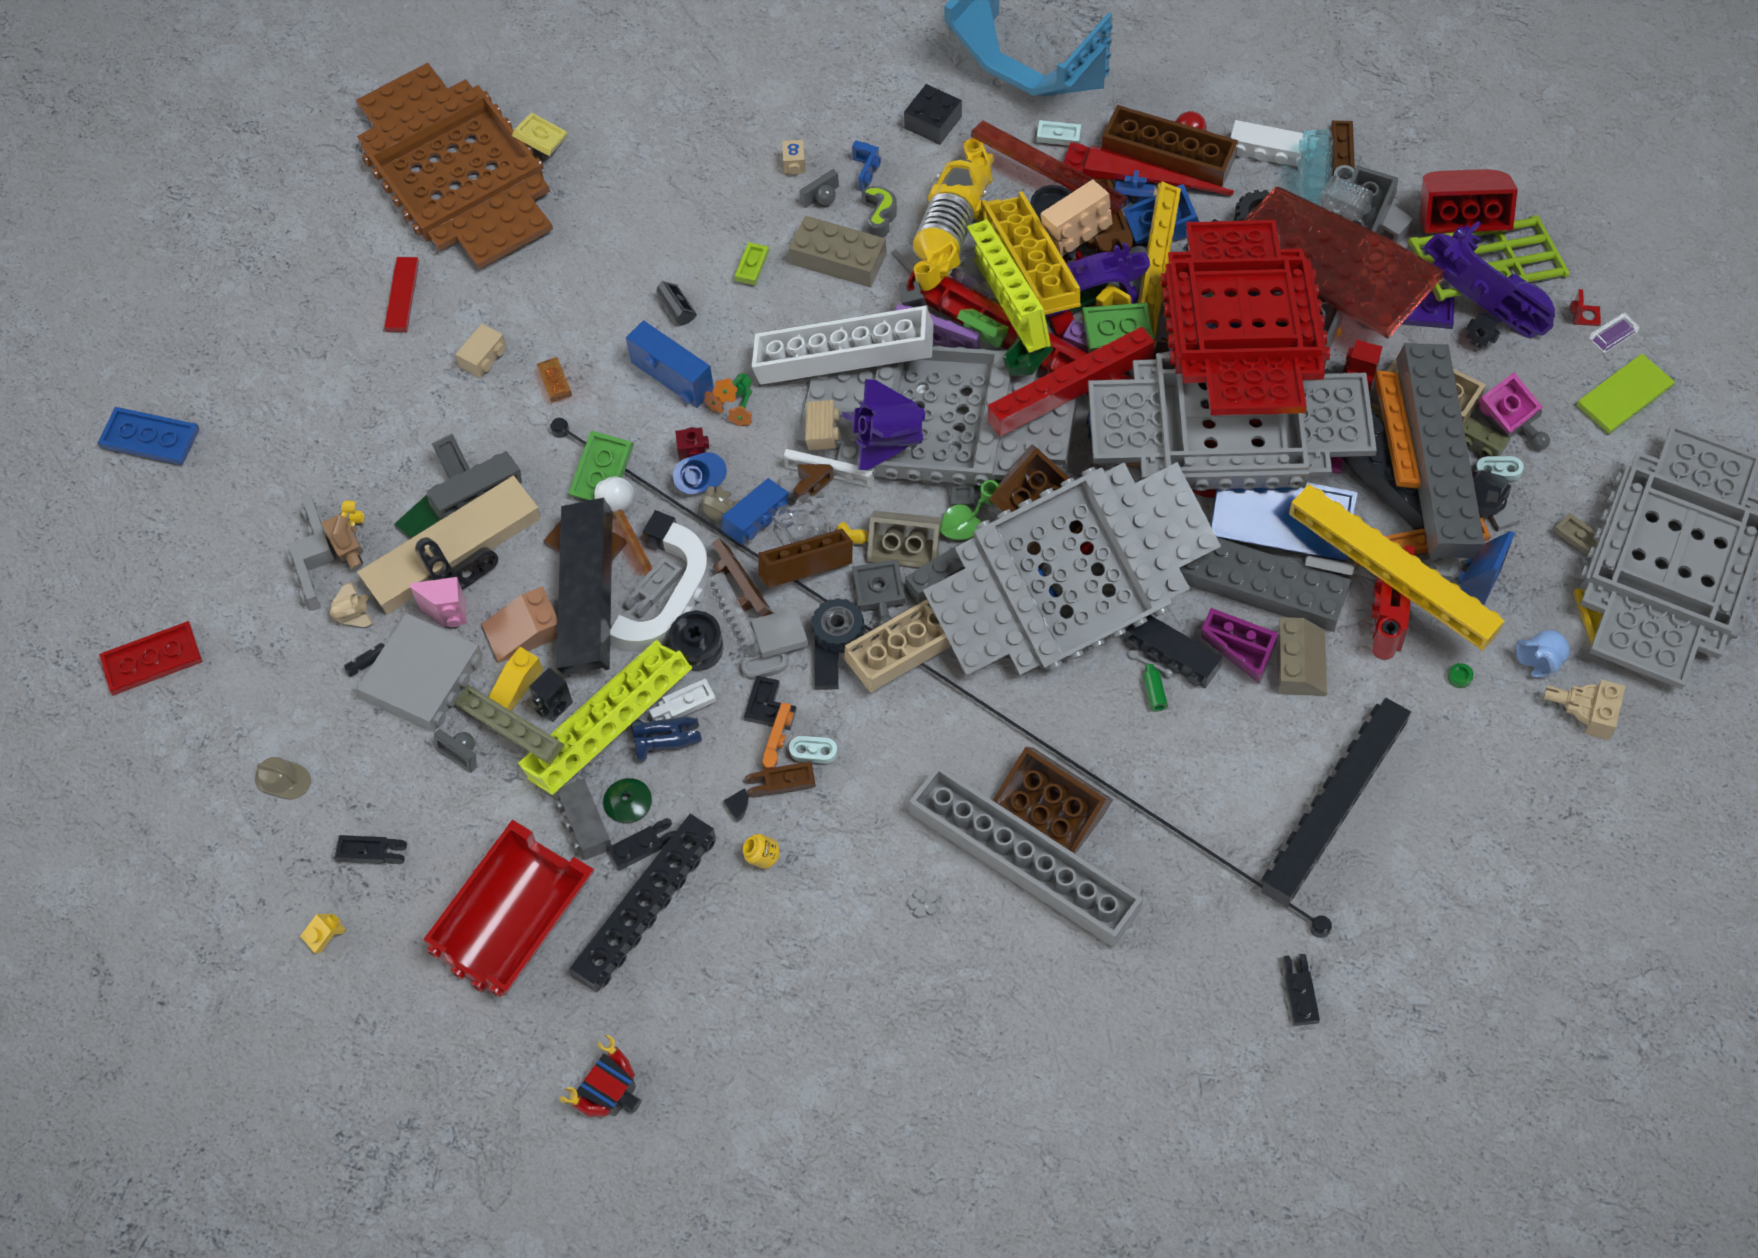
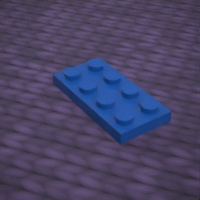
M115 407L98 441V445L103 449L183 465L199 431V427L191 422Z

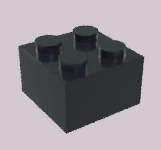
M925 84L904 111V128L941 145L962 117V100Z

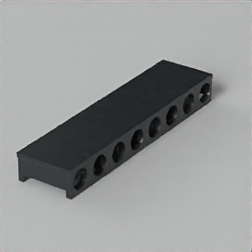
M604 497L561 506L556 669L565 678L570 677V674L594 669L603 668L604 670H610L613 511Z

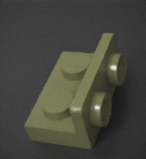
M1469 418L1463 426L1467 449L1478 453L1482 458L1500 456L1509 444L1510 438L1472 418Z

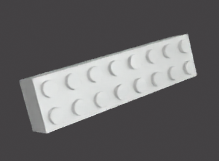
M927 306L757 333L754 339L752 369L761 385L932 357L933 321Z

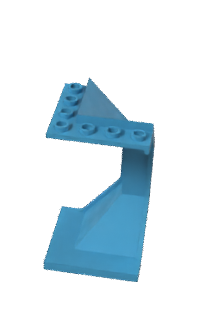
M949 0L944 6V21L981 67L1032 96L1038 94L1049 96L1104 88V79L1110 71L1111 30L1113 28L1111 13H1107L1064 64L1059 62L1057 69L1045 76L1000 52L994 20L999 15V0Z

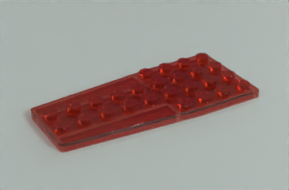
M1281 187L1273 188L1244 220H1275L1280 249H1303L1304 257L1311 261L1312 269L1316 270L1315 284L1319 286V296L1335 308L1387 339L1444 277V270L1394 241Z

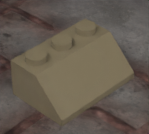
M874 510L870 516L867 562L878 563L898 559L901 566H924L938 557L942 517Z
M1280 617L1277 628L1278 694L1327 696L1325 630L1305 618Z

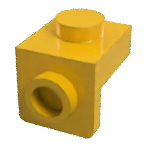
M331 913L316 914L300 937L314 953H321L335 934H343L346 929L342 926L341 920L336 915Z

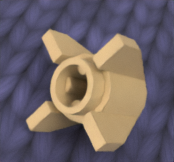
M353 582L344 584L331 604L330 614L332 618L339 623L366 627L371 625L373 622L369 614H363L367 610L366 601L370 598L369 595H355L357 590Z

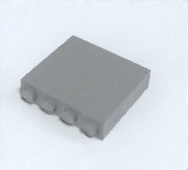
M406 613L357 687V691L362 700L435 732L437 727L441 726L445 721L449 708L455 705L454 702L457 700L462 688L468 685L470 675L474 669L480 666L483 655L479 645Z

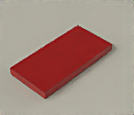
M189 621L99 654L112 696L203 662Z

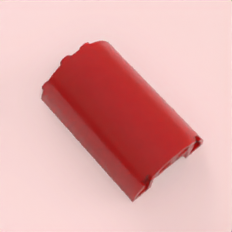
M512 819L423 939L428 946L426 951L431 956L437 959L440 958L452 968L450 972L457 978L462 980L465 977L470 980L471 985L476 990L482 993L484 990H487L499 998L506 996L593 875L594 869L575 857L568 861L535 841L531 830Z

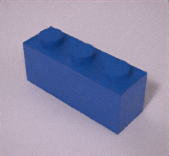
M767 478L722 516L721 531L741 545L745 544L748 540L754 539L763 527H768L777 515L783 514L787 510L789 492Z

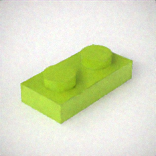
M748 242L735 273V281L756 286L769 254L768 246Z

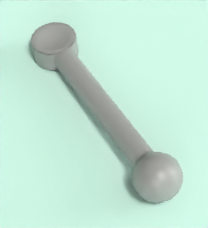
M1136 650L1129 652L1131 660L1137 659L1145 664H1154L1155 669L1164 673L1167 678L1173 676L1171 669H1165L1138 655Z

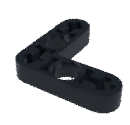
M421 538L415 545V551L432 580H439L443 577H457L462 590L494 569L498 563V555L492 549L483 547L451 568L440 547L431 538ZM426 545L430 546L429 550L434 556L430 557L424 552ZM485 555H488V556H489V557H488V560H489V561H488L487 563L484 562V561H485V558H484ZM440 561L443 562L442 570L433 572L434 564ZM471 566L473 568L472 574L468 577H463V570Z

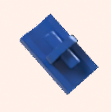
M1135 170L1134 176H1125V182L1116 181L1114 194H1117L1119 204L1128 205L1130 195L1138 196V202L1153 197L1155 185L1146 184L1147 178L1139 177V171Z

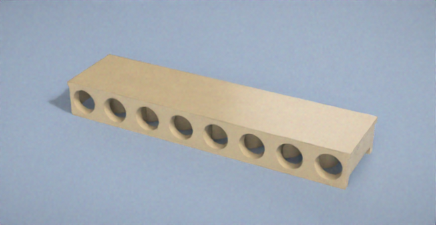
M513 475L357 573L364 585L367 586L380 604L385 614L388 615L415 598L410 588V583L432 580L415 551V545L421 538L428 537L435 541L451 568H453L483 547L493 549L540 520L539 508ZM426 545L424 552L430 557L434 556L429 550L430 546ZM436 562L433 566V572L441 571L443 562Z
M926 599L845 645L844 659L871 693L951 646ZM916 612H918V614H917L916 616H914L913 618H911V616H912L913 614H915ZM899 623L895 628H893V629L891 630V628H892L895 624ZM879 634V636L876 639L872 640L874 636Z

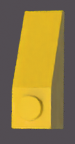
M519 647L505 664L489 698L512 711L528 691L529 686L543 672L539 657Z

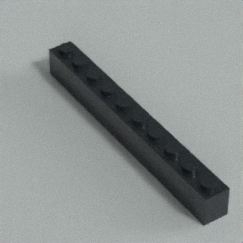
M1386 697L1381 705L1377 703L1370 714L1372 719L1369 723L1367 721L1363 723L1358 732L1360 737L1358 740L1353 739L1346 751L1349 754L1346 758L1341 757L1334 769L1337 771L1334 777L1328 776L1322 787L1325 789L1322 795L1317 794L1310 805L1313 809L1309 814L1305 812L1298 823L1301 827L1297 833L1292 831L1286 841L1288 847L1286 850L1278 852L1273 862L1276 864L1273 870L1267 869L1263 875L1261 882L1264 885L1261 893L1285 907H1289L1408 723L1412 711Z

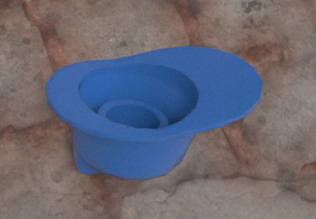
M711 452L685 458L674 467L673 482L683 493L696 494L706 491L709 486L717 487L724 481L727 473L726 464L719 455Z

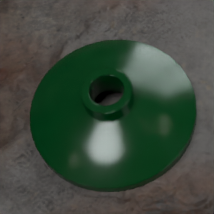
M624 778L614 782L607 789L603 804L606 813L611 819L619 823L629 824L637 822L646 816L652 805V795L647 785L642 781L634 778ZM625 795H631L628 800L622 799Z

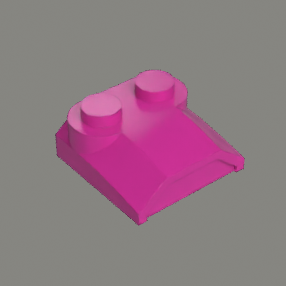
M1515 372L1478 400L1481 412L1487 416H1492L1508 434L1543 408Z

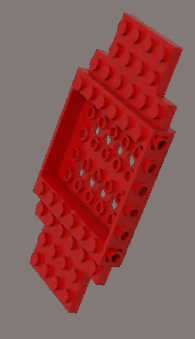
M1275 220L1186 222L1189 252H1168V264H1165V273H1161L1160 276L1161 287H1165L1162 289V300L1167 302L1164 304V316L1169 318L1166 319V333L1171 334L1168 335V349H1172L1170 351V365L1174 364L1175 374H1182V383H1206L1210 416L1306 413L1307 405L1302 380H1324L1326 361L1330 360V347H1326L1327 331H1323L1325 324L1324 315H1320L1322 302L1321 299H1317L1319 297V286L1315 284L1316 270L1312 269L1311 261L1304 257L1303 249H1280ZM1254 291H1257V293L1260 295L1250 296L1249 294H1252ZM1276 291H1280V292L1282 293V295H1280V296H1275V295H1272L1271 293H1275ZM1209 292H1211V294L1214 295L1210 298L1202 296L1209 294ZM1231 292H1234L1236 294V296L1234 297H1228L1226 295L1230 294ZM1284 321L1287 326L1279 327L1275 323ZM1232 322L1239 323V325H1241V327L1232 328L1229 326V324ZM1262 322L1265 326L1258 328L1253 326L1252 323ZM1215 323L1218 327L1210 329L1206 324Z

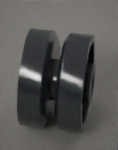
M1059 185L1043 186L1036 190L1031 197L1030 204L1041 223V212L1072 192Z
M694 610L678 616L671 624L669 637L672 650L675 652L681 651L689 665L693 667L691 671L708 670L718 663L722 657L724 645L720 625L714 616L704 611Z

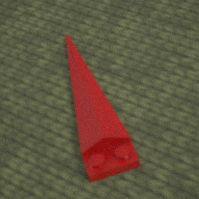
M1071 142L1061 169V173L1081 179L1125 180V176H1134V171L1138 170L1139 177L1147 178L1146 182H1165L1177 186L1184 184L1185 187L1233 196L1234 190L1092 145L1090 148L1080 143Z

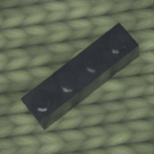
M1152 615L1147 616V622L1136 628L1133 624L1129 625L1125 633V642L1132 649L1141 650L1151 660L1163 663L1175 674L1180 673L1195 686L1200 685L1206 689L1221 668L1222 656Z

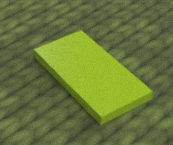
M1641 353L1578 400L1577 406L1610 435L1671 389L1675 381Z

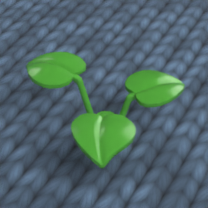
M987 480L982 486L974 484V490H981V498L975 511L972 513L971 509L966 505L950 507L944 514L941 534L952 540L973 538V533L977 530L976 526L981 523L975 516L979 513L984 503L987 505L994 504L989 498L1002 480Z

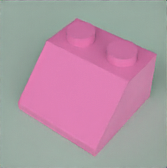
M457 577L410 583V588L418 607L426 615L443 627H458L467 624L466 599Z

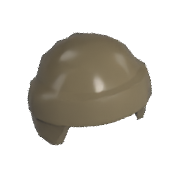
M720 485L716 487V493L714 492L715 487L709 486L702 496L704 513L710 519L722 522V516L740 500H728L732 493L723 491Z

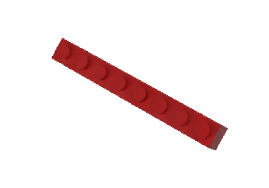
M1141 326L988 404L987 421L998 436L1001 437L1087 393L1088 381L1112 380L1133 369V360L1153 359L1155 341Z

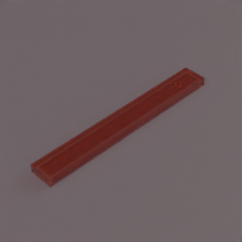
M984 120L971 131L970 136L1072 191H1076L1086 183L1094 180L1109 193L1111 206L1109 209L1115 214L1127 203V196Z

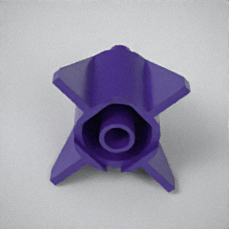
M865 379L863 402L858 403L860 408H855L854 412H842V417L852 421L853 433L858 434L859 440H856V443L860 446L858 470H869L904 449L921 444L923 441L922 422L925 419L924 409L919 408L914 401L875 379Z

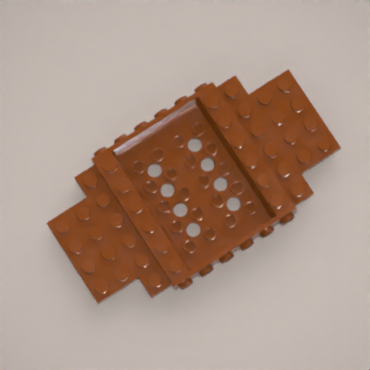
M426 63L356 99L357 106L373 126V128L357 136L359 143L362 145L364 155L361 157L365 165L372 167L371 171L377 181H382V187L387 194L391 193L395 206L402 208V214L406 221L413 223L412 227L417 236L421 235L426 242H433L439 251L459 242L477 268L481 269L553 230L552 223L534 201L550 192V188L543 177L542 169H544L541 160L533 156V151L528 144L525 145L522 141L512 136L514 130L510 120L502 116L499 106L492 103L489 93L487 91L483 92L479 85L472 88L465 79L447 88L430 64ZM470 136L477 138L473 143L465 141ZM451 146L459 147L458 151L454 153L447 150ZM434 155L440 156V160L435 163L430 162L429 159ZM490 163L498 165L494 170L486 169V166ZM415 165L422 166L419 172L411 171V168ZM471 173L479 174V177L475 180L468 179ZM458 182L461 184L460 188L456 190L449 188L452 183ZM440 192L443 194L442 197L437 200L432 199L431 196L433 193Z

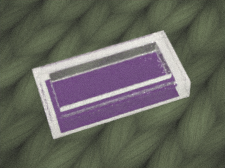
M1624 312L1591 333L1590 339L1606 353L1637 333L1640 326Z

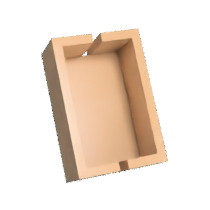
M1091 180L1041 212L1042 224L1062 257L1113 224L1111 210L1109 209L1111 207L1109 193L1094 180Z

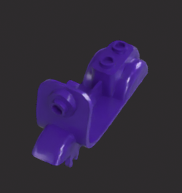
M1479 221L1471 228L1467 225L1463 228L1459 226L1452 236L1435 234L1425 244L1424 249L1435 260L1430 266L1431 270L1437 267L1438 275H1442L1455 289L1527 338H1533L1536 334L1543 336L1553 328L1555 308L1551 298L1544 290L1535 284L1525 281L1516 274L1506 277L1474 253L1481 239L1472 233L1481 225Z
M1124 242L1122 250L1116 245L1114 252L1094 254L1066 265L1078 283L1080 291L1100 284L1116 282L1119 283L1120 290L1131 296V304H1136L1135 300L1139 298L1135 286H1130V282L1138 279L1148 270L1150 261L1145 252L1129 254L1128 244ZM1067 310L1046 314L1045 318L1061 314Z

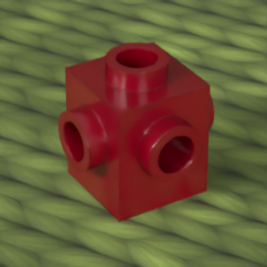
M702 427L675 430L679 461L706 453V449H710L708 435L704 436Z

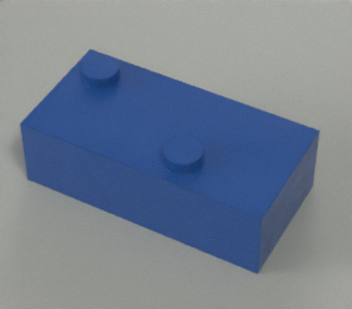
M643 320L626 336L631 363L679 395L686 404H692L698 408L704 402L705 392L713 391L714 384L710 365Z

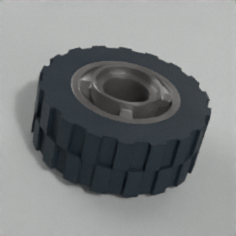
M836 598L834 600H827V602L820 604V607L814 611V616H812L814 638L817 640L818 645L824 647L827 651L843 653L845 652V645L864 635L863 614L860 608L848 599ZM836 624H843L841 627H834Z

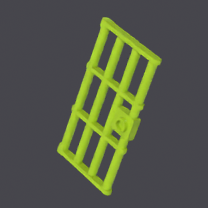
M1539 215L1515 220L1513 229L1534 226L1538 235L1507 240L1503 234L1504 231H1474L1472 233L1476 236L1494 233L1498 242L1479 245L1474 253L1479 255L1503 250L1507 259L1487 263L1506 277L1511 275L1509 267H1512L1515 274L1527 282L1569 276V270ZM1454 232L1444 234L1452 236ZM1433 236L1408 238L1407 243L1413 250L1423 274L1426 275L1436 299L1443 301L1445 298L1464 295L1455 288L1442 290L1438 281L1445 279L1442 275H1438V272L1433 273L1429 266L1435 260L1430 255H1423L1420 247L1425 246ZM1543 243L1547 249L1546 252L1516 257L1512 248ZM1552 259L1557 268L1525 274L1521 265Z

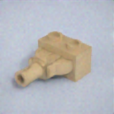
M1601 679L1599 685L1591 684L1583 687L1573 685L1572 689L1567 691L1547 684L1543 699L1564 705L1567 713L1574 714L1580 722L1587 725L1585 734L1610 740L1617 726L1626 686Z

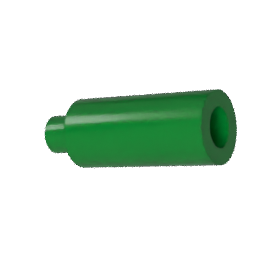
M1147 664L1143 679L1151 710L1154 712L1163 711L1168 708L1160 671L1155 670L1154 664Z

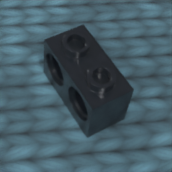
M548 668L529 686L532 695L530 698L536 706L534 708L535 711L542 718L547 717L552 722L573 703L566 681L551 668Z

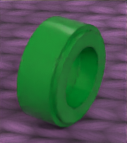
M1457 663L1450 668L1448 680L1456 688H1466L1471 684L1474 673L1470 666L1464 663Z

